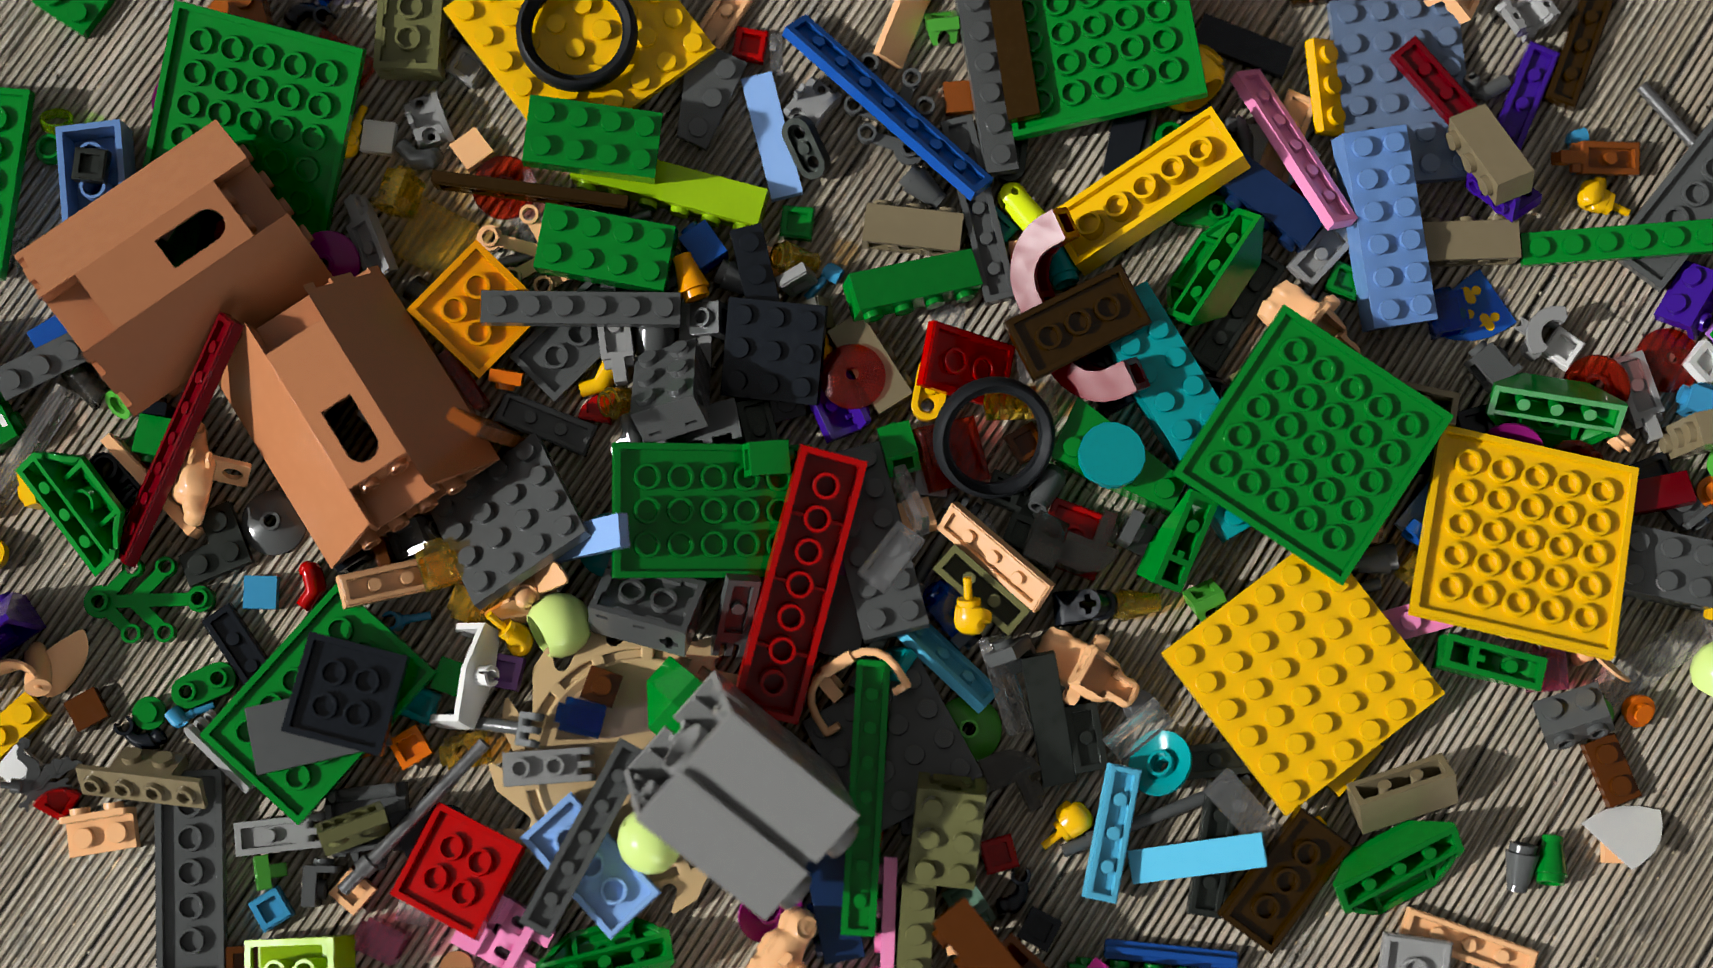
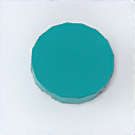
M1104 422L1092 427L1084 435L1078 449V464L1084 476L1105 489H1119L1131 484L1141 473L1145 462V447L1139 435L1129 426L1118 422Z

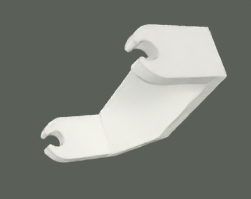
M485 622L457 623L455 632H462V636L473 638V641L461 667L454 715L433 714L430 717V724L436 723V727L444 729H475L491 687L496 686L499 682L494 680V678H500L499 670L496 667L500 637H498V630Z

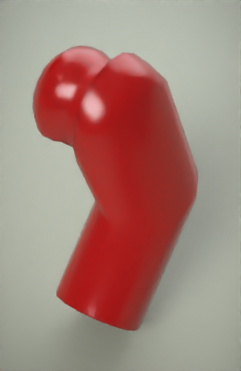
M305 561L299 567V574L303 578L306 589L296 604L310 612L326 590L327 584L320 565L312 561Z

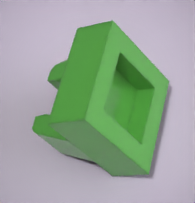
M956 10L924 14L925 27L933 46H938V35L941 31L949 34L951 44L956 43L958 29H960L959 15Z
M1212 578L1182 591L1186 604L1201 622L1207 618L1205 615L1206 611L1213 608L1217 611L1227 602L1224 591Z
M268 854L252 858L257 891L272 889V878L288 876L286 862L269 864Z

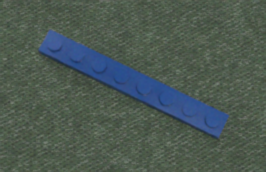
M807 14L785 26L782 36L968 200H973L990 187L994 180L990 174Z

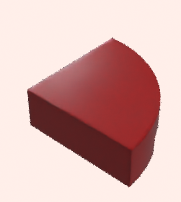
M603 391L592 397L582 406L578 418L584 421L611 425L616 391Z
M70 787L54 788L40 795L34 801L33 807L59 820L60 817L69 815V810L73 809L81 797L82 791Z

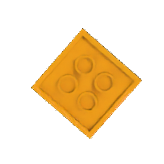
M475 240L406 311L475 377L480 379L531 326L481 325V290H529L485 247Z

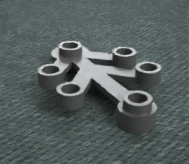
M873 52L863 53L858 60L863 64L866 60H873L875 66L870 68V70L885 83L881 75L882 60L874 55ZM908 68L902 75L903 86L899 96L908 104L912 100L915 89L922 82L921 73L916 68ZM911 74L916 75L918 80L915 83H909L906 81L907 76ZM850 95L846 97L844 109L849 116L855 117L859 115L881 123L862 105L856 110H850L848 104L856 100ZM922 96L916 102V111L927 120L935 112V102L929 96ZM922 103H929L931 109L927 112L922 111L919 108ZM863 123L857 130L858 139L862 144H875L894 151L896 159L903 165L913 166L914 163L918 164L923 160L915 152L906 153L904 151L906 144L898 137L877 132L875 126L871 123ZM869 129L873 132V135L870 138H863L861 133Z

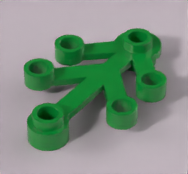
M163 556L156 561L155 570L131 594L118 595L133 578H139L145 572V564L140 559L138 570L133 574L129 572V566L123 563L122 571L107 586L98 585L86 593L84 608L94 618H107L121 631V638L124 642L138 644L144 638L143 628L137 624H132L118 609L132 608L154 630V636L159 642L171 643L177 637L176 627L166 623L151 607L189 606L195 612L207 613L215 607L217 598L214 591L205 586H195L188 593L151 594L167 577L174 576L178 571L177 561L171 557ZM170 561L171 569L164 573L162 565L164 562ZM198 593H202L204 601L197 605L194 598ZM103 596V606L100 608L96 607V598ZM169 627L170 636L163 639L161 631L163 628ZM131 628L137 630V636L133 640L128 638V631Z

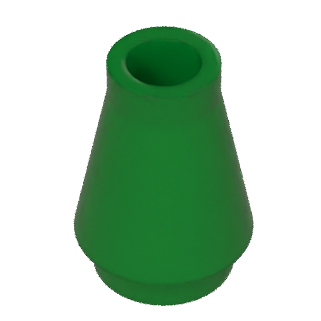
M1542 835V843L1539 850L1540 857L1534 871L1536 883L1547 886H1564L1565 878H1568V871L1563 848V837L1558 835Z

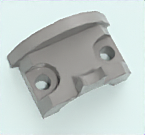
M1504 0L1495 7L1498 15L1505 19L1516 37L1522 36L1521 41L1523 43L1530 38L1534 39L1539 29L1550 26L1561 14L1552 0H1520L1516 3H1512L1511 0Z
M812 76L805 84L801 82L799 88L794 91L793 99L782 112L783 117L789 120L797 115L807 116L813 121L817 129L825 115L839 105L844 95L840 92L835 93L818 78ZM820 89L825 90L824 93H819L818 91ZM799 126V129L803 132V135H805L803 128Z
M437 89L430 90V93L403 103L408 124L412 128L420 150L429 149L455 140ZM420 103H423L422 107H417ZM434 136L435 139L430 141V138Z
M1565 306L1544 308L1538 311L1530 321L1523 317L1519 318L1521 326H1514L1513 328L1526 336V339L1519 348L1523 357L1532 362L1545 352L1548 346L1542 339L1543 327L1556 329L1568 318Z

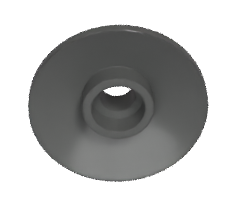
M269 490L258 494L247 504L242 515L241 528L247 543L256 551L266 555H282L290 552L301 543L307 531L285 492L281 490ZM274 515L277 520L276 524L268 527L266 520L269 516Z

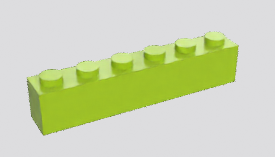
M657 160L654 184L570 173L569 175L573 185H576V189L628 195L630 200L637 201L638 205L642 208H649L655 211L659 207L670 210L669 213L678 218L687 219L689 215L700 218V222L706 220L709 226L719 227V224L732 227L731 230L762 223L769 201V193L766 188Z

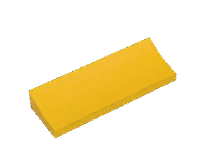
M1208 107L1058 207L1068 208L1080 234L1079 238L1064 245L1075 266L1084 276L1251 168L1213 107Z

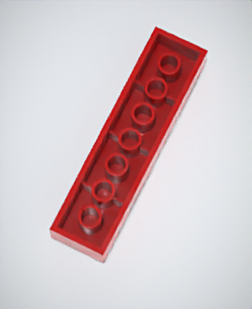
M799 444L735 685L736 688L774 719L796 725L799 723L868 464L867 461Z

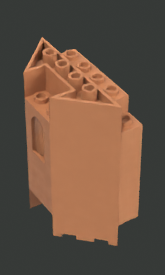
M216 119L14 254L15 259L24 269L23 272L27 279L37 290L36 294L49 306L83 353L81 355L88 363L90 362L94 366L100 377L115 395L119 396L134 417L165 395L169 394L174 398L185 390L220 312L231 315L241 324L246 322L257 329L307 297L308 294L302 285L313 282L317 288L327 284L329 278L333 277L310 244L314 241L313 236L304 224L297 226L291 217L294 211L283 197L277 200L270 191L275 186L263 170L257 173L252 167L251 162L255 159L243 143L237 146ZM203 210H214L220 213L225 220L223 235L186 262L174 268L156 244V241ZM241 332V335H240L238 341H239V340L242 338V336H243V333H242V332Z
M378 265L368 267L356 277L351 272L330 277L327 284L317 288L313 282L304 284L302 286L308 296L267 323L255 329L245 322L242 330L243 336L237 341L219 381L220 388L331 569L362 549L366 551L377 546L381 542L380 537L389 531L397 532L410 523L409 518L418 512L424 514L438 505V499L446 494L454 495L466 487V481L500 460L489 440L476 437L447 420L446 416L452 406L473 414L476 413L419 323L406 311L408 308L407 304L396 295ZM350 395L378 439L376 454L365 462H356L349 457L323 415L324 412Z

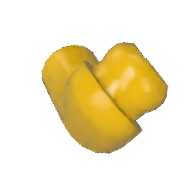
M602 360L599 363L600 367L595 378L578 382L582 398L612 389L614 385L612 369L605 370Z

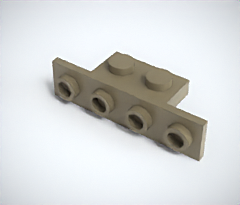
M125 747L110 767L78 764L75 767L80 788L84 795L206 809L208 806L202 778L181 776L189 765L187 754Z

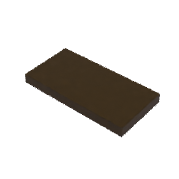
M1122 264L1004 321L1003 325L1032 381L1035 382L1150 325L1152 321Z
M1298 805L1265 848L1268 866L1249 869L1218 910L1217 914L1269 953L1273 954L1353 848V845Z

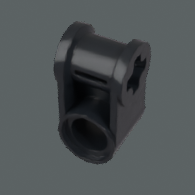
M101 452L93 455L89 462L125 508V515L130 512L129 508L134 504L141 485L112 454ZM112 461L113 471L109 476L104 477L102 467L106 462Z
M1083 589L1052 593L1056 627L1107 620L1112 618L1118 609L1117 597L1109 590Z

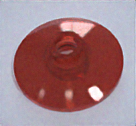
M512 156L493 157L484 162L475 173L478 176L537 183L531 168L524 167L522 160ZM473 195L477 206L486 215L499 220L519 217L520 209L524 205H532L534 203Z
M1669 328L1658 329L1649 333L1640 341L1635 352L1640 350L1644 352L1657 391L1663 393L1678 392L1682 384L1690 386L1695 381L1681 365L1696 345L1685 333ZM1668 353L1675 355V364L1668 361Z
M859 344L840 346L830 352L823 361L821 388L825 396L833 404L841 408L854 410L867 407L876 401L883 391L886 379L884 365L879 356L866 346ZM848 370H857L859 373L858 378L855 380L848 379L846 376Z
M1588 355L1578 359L1568 368L1563 378L1587 382L1593 385L1594 380H1601L1604 383L1603 391L1626 403L1630 397L1631 382L1627 371L1618 361L1605 355Z

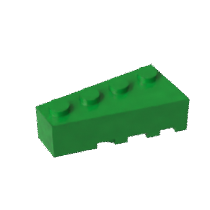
M1077 397L1055 444L1049 463L1087 479L1078 464L1079 446L1084 435L1092 427L1110 421L1080 397ZM1145 449V462L1141 473L1135 480L1122 488L1109 490L1168 516L1173 511L1185 483L1173 476V470Z

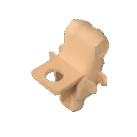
M1285 280L1275 286L1271 295L1262 301L1257 316L1267 327L1281 306L1285 304L1361 354L1358 344L1349 339L1346 326L1334 313L1341 303L1335 295H1327L1321 302H1318L1306 294L1301 287Z
M202 422L171 488L174 501L183 506L184 522L193 527L201 526L203 523L213 481L247 487L252 468L251 463L213 455L212 451H209L207 444L208 431ZM234 469L239 471L241 475H231L224 470Z
M1051 626L1041 636V642L1036 649V653L1054 650L1060 685L1065 687L1062 697L1063 703L1066 705L1074 706L1079 698L1082 697L1097 703L1114 702L1122 708H1128L1136 700L1140 686L1136 680L1127 677L1123 673L1120 663L1114 657L1105 652L1110 643V639L1107 636L1096 634L1090 644L1071 633Z
M798 906L782 912L777 928L767 932L762 937L761 942L757 946V952L750 959L746 968H807L802 960L805 950L817 929L814 915L809 910Z

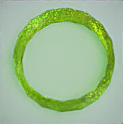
M62 108L46 110L40 115L41 128L47 133L56 134L55 129H52L55 127L52 126L73 125V115L70 111ZM53 118L68 119V121L61 124L45 123Z

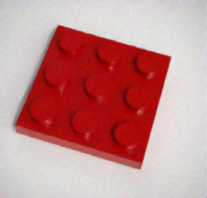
M438 802L390 895L473 940L479 941L527 847Z

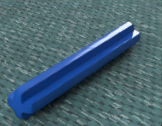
M1111 938L1105 939L1103 954L1106 959L1193 968L1238 967V953L1231 950Z

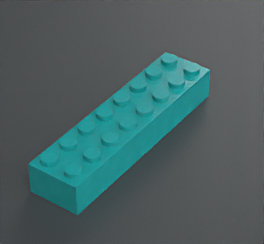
M1146 280L1134 287L1152 323L1104 347L1113 364L1135 356L1138 357L1151 386L1132 396L1176 467L1220 399ZM1219 505L1210 523L1222 544L1251 527Z

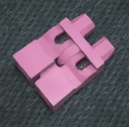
M504 893L479 941L473 940L456 930L450 943L499 968H536V963L540 959L526 952L532 941L546 949L549 948L557 931L554 930L550 938H547L523 924L520 925L518 922L527 906Z

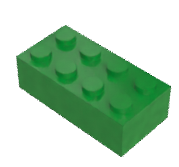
M530 94L522 157L523 166L654 184L663 113Z
M546 202L533 267L541 274L639 292H668L673 267L672 258L675 256L679 232L677 227L673 225Z

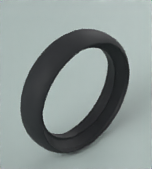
M525 0L522 4L516 24V39L519 52L531 72L551 87L569 92H586L601 88L615 80L627 68L633 58L638 39V25L635 12L629 0H608L618 12L622 22L621 44L615 56L604 67L583 75H569L556 71L539 57L532 41V26L537 12L547 0Z
M1001 376L979 378L957 389L940 409L933 430L934 454L943 474L960 490L970 495L987 499L1012 496L1031 486L1045 471L1052 457L1055 444L1054 422L1044 400L1028 385L1015 379ZM989 393H1005L1021 399L1031 409L1038 426L1037 447L1030 462L1018 474L998 482L979 481L963 473L952 457L949 444L951 427L960 410L973 399Z

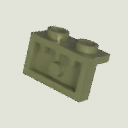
M381 801L315 824L326 856H331L385 836L391 831Z

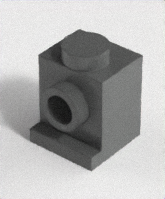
M1484 340L1468 352L1472 358L1464 363V366L1488 394L1491 393L1494 382L1513 376L1522 369L1519 363L1515 366L1511 365L1509 362L1510 357L1502 347L1495 346L1493 342L1487 344Z

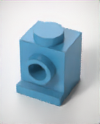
M1702 382L1691 386L1682 384L1675 397V402L1678 403L1675 414L1686 417L1695 412L1713 409V385Z

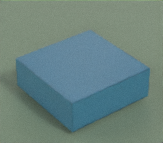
M244 575L243 609L279 610L280 577Z
M280 885L275 886L248 903L264 933L296 915Z

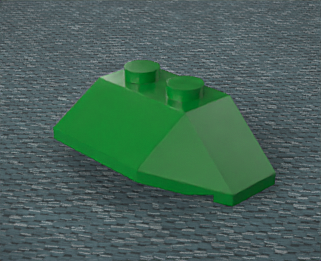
M1236 208L1230 212V216L1219 220L1200 234L1166 285L1168 306L1166 313L1170 318L1196 326L1226 317L1261 264L1265 221L1262 215Z
M1522 372L1494 382L1486 414L1496 426L1505 423H1519L1532 428L1539 434L1545 447L1575 452L1596 444L1607 437L1612 438L1619 435L1628 404L1587 382Z
M47 451L33 452L15 471L94 576L100 575L118 559L125 508L86 456Z
M670 656L647 680L648 728L655 735L665 725L674 733L679 731L681 725L673 716L702 684L700 680Z
M1406 820L1352 848L1344 858L1332 884L1344 913L1352 914L1355 912L1379 915L1437 885L1450 870L1456 857L1459 858L1465 851L1458 829L1453 822Z
M635 917L611 940L598 925L567 933L549 951L545 958L542 957L536 963V968H670L675 963L669 929L660 928L651 922Z

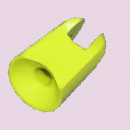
M1008 182L1002 186L997 198L998 204L1022 231L1033 220L1045 213L1021 184Z

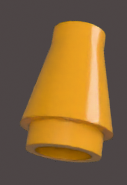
M684 252L672 258L675 265L678 291L681 292V297L684 298L685 303L696 302L707 297L710 294L708 290L710 284L694 261L691 252Z

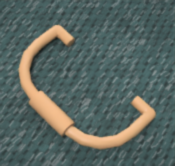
M862 647L854 651L848 650L821 666V671L813 677L807 690V705L813 720L824 737L831 736L841 730L842 727L839 722L829 727L826 725L815 703L816 690L819 683L825 677L829 678L856 662V658L876 656L884 660L893 669L901 684L892 688L895 696L911 687V682L900 664L889 653L878 648Z

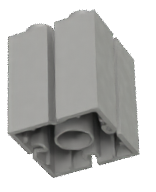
M713 670L674 714L673 718L681 725L679 731L674 733L665 725L627 767L624 775L629 794L632 795L630 799L636 821L766 921L778 906L789 910L796 906L805 896L812 881L806 869V864L810 859L817 863L825 853L835 858L851 845L858 832V824L854 821L858 818L859 813L848 792L845 791L846 788L836 769L716 670Z

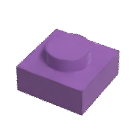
M498 653L496 667L499 670L500 678H494V680L499 681L494 687L519 692L526 659Z

